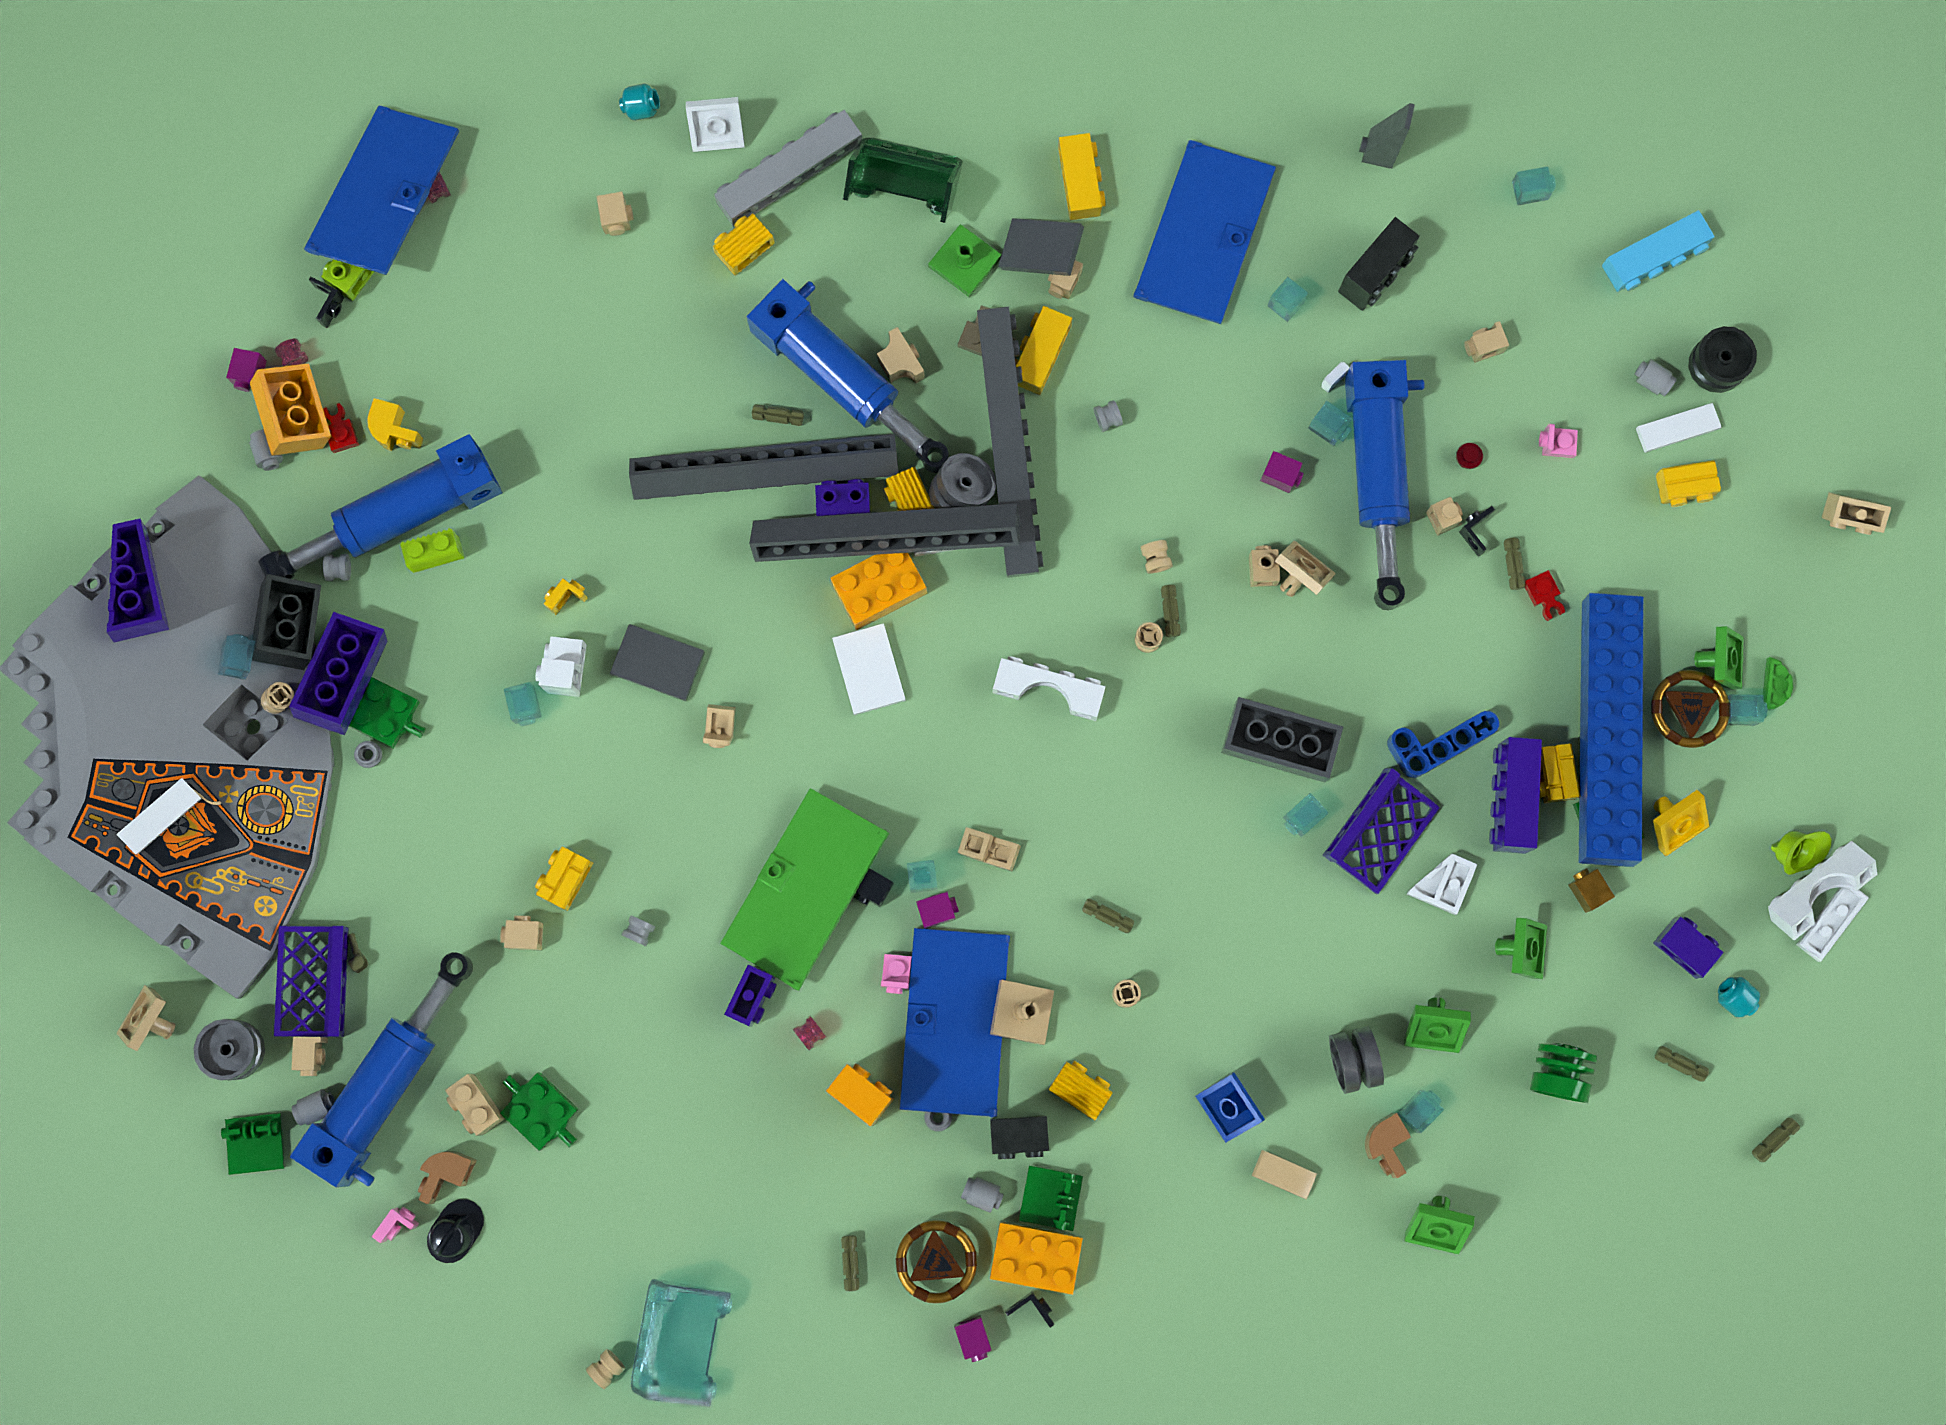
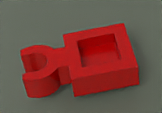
M337 403L338 413L336 415H330L329 409L327 407L323 408L326 419L331 422L328 425L331 434L328 442L333 453L359 446L352 421L350 419L343 420L346 412L340 403Z
M1549 570L1525 581V589L1534 606L1543 605L1542 614L1546 621L1553 618L1550 614V608H1555L1559 615L1565 613L1563 604L1555 600V597L1561 593Z

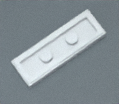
M1711 403L1638 426L1636 431L1643 450L1647 453L1717 431L1721 428V424L1714 405Z
M181 778L116 835L135 855H138L197 804L201 798Z
M1840 887L1814 920L1815 925L1805 932L1796 945L1816 961H1822L1869 897L1860 890L1855 891Z

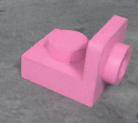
M1548 424L1544 431L1540 432L1539 447H1543L1542 455L1575 458L1578 430L1555 428V424Z
M884 954L881 987L886 988V993L902 994L903 989L909 990L912 956Z
M398 1207L393 1208L371 1237L379 1243L386 1242L388 1239L392 1241L401 1230L400 1222L410 1230L418 1226L419 1223L414 1220L416 1215L405 1207L401 1209Z

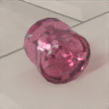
M440 171L428 195L432 204L437 202L438 198L442 196H451Z
M298 339L286 340L275 348L276 355L283 360L282 366L305 364L308 361V356L300 349L301 344Z
M811 1016L806 1018V1022L802 1026H796L793 1029L809 1051L814 1048V1043L827 1037Z

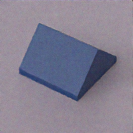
M1234 1072L1229 1073L1195 1096L1225 1143L1265 1120Z

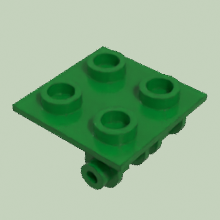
M281 1113L225 1119V1128H221V1137L226 1139L229 1175L284 1169Z
M1029 1165L1019 1221L1073 1231L1083 1176Z

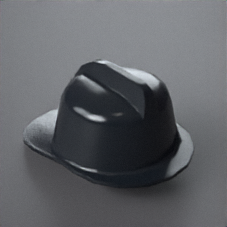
M458 1199L449 1203L440 1213L427 1236V1247L430 1254L436 1260L443 1263H454L461 1260L468 1253L484 1226L482 1210L475 1202L468 1199Z

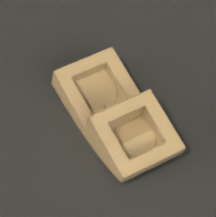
M966 827L958 853L1012 872L1021 846Z
M1264 1150L1261 1151L1252 1176L1306 1200L1317 1173Z

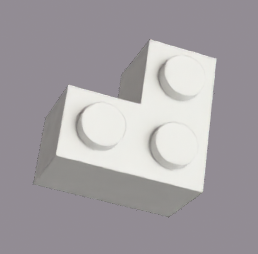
M550 637V644L546 643L542 663L536 669V681H539V686L548 694L580 697L586 643L578 639Z

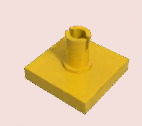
M1698 790L1675 805L1666 796H1663L1653 806L1654 810L1660 814L1653 820L1659 850L1665 856H1668L1710 827L1705 797Z

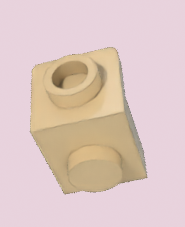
M708 705L703 743H707L713 748H724L730 745L733 739L736 707Z

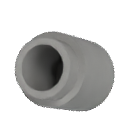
M1652 359L1648 363L1643 361L1635 372V375L1638 376L1636 382L1656 395L1660 393L1666 396L1677 379L1672 376L1671 371Z
M264 429L252 433L249 444L257 467L263 468L265 471L278 468L279 463L283 461L282 454L271 455Z
M323 1089L297 1100V1103L292 1105L293 1116L300 1126L315 1123L324 1119L335 1103V1099L330 1092L327 1093Z
M969 1177L961 1198L967 1200V1204L991 1213L992 1208L998 1210L1004 1194L999 1192L1001 1187L978 1177L976 1179Z

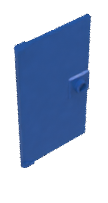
M379 105L304 250L317 256L321 255L387 275L459 133L458 128L394 111Z
M1189 140L1133 297L1221 324L1276 167Z
M914 928L900 1110L997 1117L1002 1037L990 1035L999 980H1006L1010 935Z

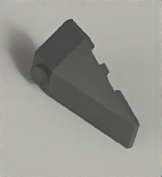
M1407 104L1373 126L1367 137H1362L1359 152L1363 153V163L1392 169L1410 129L1415 104Z

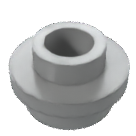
M364 741L356 747L354 757L360 766L372 768L381 761L382 750L375 742ZM368 750L373 752L371 759H365V753Z
M925 1112V1123L931 1130L943 1131L950 1126L952 1114L942 1113L944 1116L943 1121L936 1123L933 1120V1115L937 1112Z

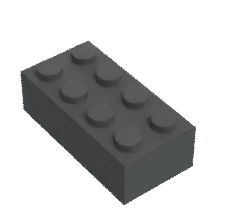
M1238 697L1234 704L1221 753L1326 782L1330 779L1343 726Z

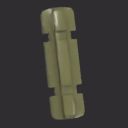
M755 404L752 408V418L754 420L763 421L764 418L768 422L782 424L791 422V425L801 426L803 423L804 413L801 410L793 409L789 411L787 408L773 406L765 408L764 405Z
M1508 538L1504 541V549L1507 551V555H1505L1508 576H1511L1509 579L1511 590H1520L1525 587V578L1522 576V573H1524L1521 552H1518L1520 548L1518 538Z
M1164 585L1161 588V595L1164 598L1162 604L1164 622L1167 623L1165 627L1166 636L1177 637L1180 636L1181 630L1180 624H1178L1177 599H1175L1177 595L1175 585Z
M1092 899L1086 900L1082 908L1084 913L1090 916L1093 914L1096 916V919L1114 928L1117 926L1119 927L1118 930L1124 933L1131 931L1134 925L1132 919L1126 916L1123 918L1120 913L1104 905L1099 906L1097 905L1098 902Z
M1660 1046L1656 1051V1060L1668 1063V1066L1686 1075H1692V1078L1700 1082L1705 1081L1707 1078L1708 1068L1700 1064L1696 1065V1062L1678 1053H1672V1050L1664 1046Z
M1787 1118L1781 1123V1128L1777 1127L1762 1141L1763 1145H1758L1752 1151L1753 1156L1759 1162H1766L1771 1157L1770 1153H1775L1790 1139V1135H1794L1800 1130L1799 1124L1794 1119Z
M854 1235L843 1236L841 1239L842 1248H844L842 1253L843 1275H846L844 1289L845 1291H857L860 1287L859 1278H857V1274H859L858 1253L855 1251L857 1238Z

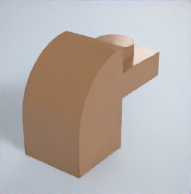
M1391 1113L1377 1121L1369 1129L1365 1139V1150L1368 1158L1375 1159L1380 1156L1382 1160L1379 1161V1165L1387 1176L1391 1174L1392 1178H1399L1406 1174L1404 1167L1392 1148L1411 1138L1397 1113Z
M441 1152L429 1157L420 1168V1170L429 1173V1177H424L419 1186L418 1192L421 1195L418 1200L426 1204L435 1203L444 1180L459 1187L466 1186L477 1160L459 1152Z

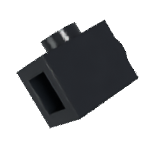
M869 868L853 898L867 906L871 902L881 907L894 883Z

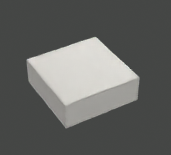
M1340 362L1324 378L1321 387L1329 393L1345 377L1350 367L1345 362Z

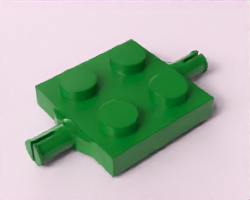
M371 677L349 725L350 728L394 749L399 738L406 731L421 738L423 736L422 733L426 729L412 722L413 714L420 703L419 700Z
M537 1072L528 1083L522 1086L511 1075L502 1082L514 1095L500 1114L538 1151H541L556 1137H559L569 1148L577 1141V1138L566 1127L569 1120L579 1109L543 1074Z

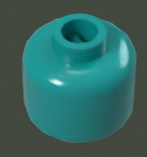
M643 83L625 88L622 98L619 99V105L622 113H626L631 120L636 121L653 117L660 107V100L656 89Z
M1729 977L1720 984L1718 988V1002L1733 1016H1751L1758 1010L1760 992L1743 977Z

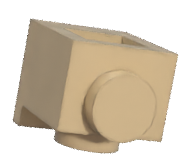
M1075 260L1071 276L1050 274L1048 277V281L1051 282L1048 290L1049 294L1061 299L1064 297L1069 299L1082 274L1083 263Z
M1498 321L1494 323L1490 330L1486 327L1475 331L1470 340L1464 342V346L1468 356H1472L1474 363L1504 353L1509 343L1502 325Z
M1451 496L1431 505L1426 512L1437 536L1462 525L1461 517L1463 513L1461 507L1457 502H1453Z
M293 1037L292 1070L300 1071V1076H317V1071H321V1065L325 1063V1049L322 1048V1043H328V1038Z

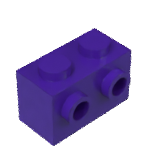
M860 479L849 480L848 484H837L836 481H823L821 485H815L816 516L871 513L869 483H864Z
M1681 916L1671 920L1653 944L1695 979L1703 978L1724 952L1718 948L1719 943L1709 935L1704 936L1696 930L1698 926L1687 917L1682 918Z
M747 965L724 1015L749 1027H752L754 1023L759 1024L765 1012V1009L761 1007L766 998L771 999L777 984L773 983L775 977L751 965Z

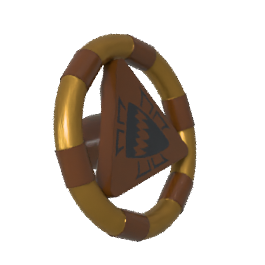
M1684 670L1671 674L1658 685L1651 700V714L1657 729L1667 740L1682 747L1697 748L1716 741L1724 732L1730 717V703L1725 690L1714 678L1703 672ZM1683 680H1695L1711 689L1714 693L1667 690ZM1663 696L1667 699L1688 738L1673 731L1665 723L1662 716ZM1718 699L1719 719L1717 724L1711 731L1700 737L1693 738Z
M939 1220L918 1224L908 1231L899 1244L895 1258L896 1272L903 1287L913 1297L927 1303H945L956 1299L968 1289L974 1279L977 1268L976 1251L968 1235L960 1227ZM932 1231L910 1278L907 1272L906 1256L908 1249L913 1241L926 1232ZM936 1231H943L956 1238L962 1244L965 1250V1273ZM963 1277L959 1283L941 1293H931L913 1283V1281Z

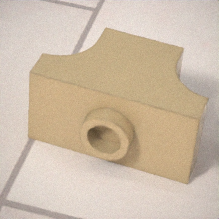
M898 327L889 331V345L877 353L878 362L889 381L892 383L902 377L910 378L915 383L925 378L924 370L917 360L920 356L912 343L908 345Z

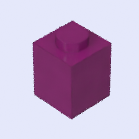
M234 348L226 378L234 385L235 389L249 392L251 389V379L258 369H265L267 360L258 352Z
M1273 451L1260 481L1290 493L1292 487L1298 488L1304 473L1300 472L1303 463Z
M948 892L916 901L924 929L956 920L954 913L959 912L955 897L949 898Z
M981 1316L954 1325L965 1360L971 1358L972 1362H976L988 1357L987 1352L992 1351Z

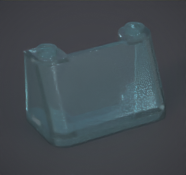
M651 1280L647 1290L631 1376V1388L634 1393L646 1400L711 1406V1401L716 1395L717 1386L713 1382V1378L708 1375L717 1321L730 1313L732 1307L731 1293L724 1290L666 1280Z

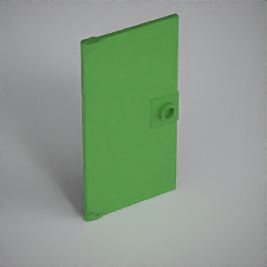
M810 788L776 848L766 861L754 886L720 944L775 976L794 990L799 991L890 833Z

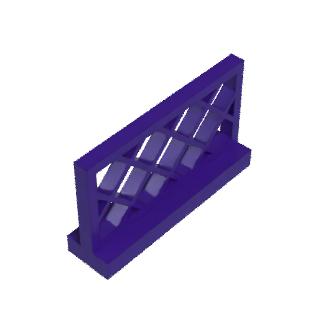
M1387 768L1381 772L1323 853V856L1330 862L1336 863L1375 894H1379L1440 808L1401 778V774L1393 768ZM1397 784L1406 790L1407 801L1394 803L1392 791ZM1412 795L1415 796L1417 799L1412 800ZM1388 798L1389 804H1384ZM1422 802L1430 808L1424 818L1415 819L1413 803ZM1408 804L1410 820L1397 822L1395 806ZM1380 808H1390L1391 823L1378 824L1377 812ZM1373 819V825L1368 826ZM1410 823L1412 835L1407 840H1400L1397 825ZM1392 826L1394 842L1381 843L1379 828ZM1374 828L1376 844L1363 846L1362 833L1366 829ZM1357 842L1358 847L1352 848V847L1355 845V843ZM1395 845L1397 856L1393 861L1384 862L1382 846ZM1377 847L1379 863L1366 865L1363 849ZM1358 850L1361 866L1351 867L1343 861L1350 851ZM1385 865H1390L1385 871ZM1380 866L1381 878L1374 885L1368 880L1366 868ZM1361 869L1362 875L1358 873L1356 870Z
M279 926L274 1021L275 1037H344L348 927ZM286 932H297L304 939L293 951L286 945ZM302 932L312 933L308 937H306ZM318 932H329L328 944L319 951L310 940ZM308 944L317 954L305 965L296 953ZM285 949H286V950L288 951V953H289L286 957H285ZM328 950V956L326 958L323 954ZM293 957L303 968L290 978L284 971V965ZM321 957L327 964V971L318 978L309 967ZM307 971L316 982L304 992L294 981ZM284 977L288 980V982L285 985ZM325 978H326V986H325V984L322 982ZM290 985L301 994L291 1005L283 999V992ZM320 985L326 991V999L317 1006L308 997V994ZM305 998L314 1010L306 1018L302 1019L293 1008ZM284 1005L287 1009L282 1013V1008ZM324 1005H325V1013L321 1010V1008H322ZM291 1012L300 1023L292 1031H281L282 1019ZM317 1012L325 1019L324 1031H313L307 1024ZM302 1026H304L308 1031H298V1030H299Z

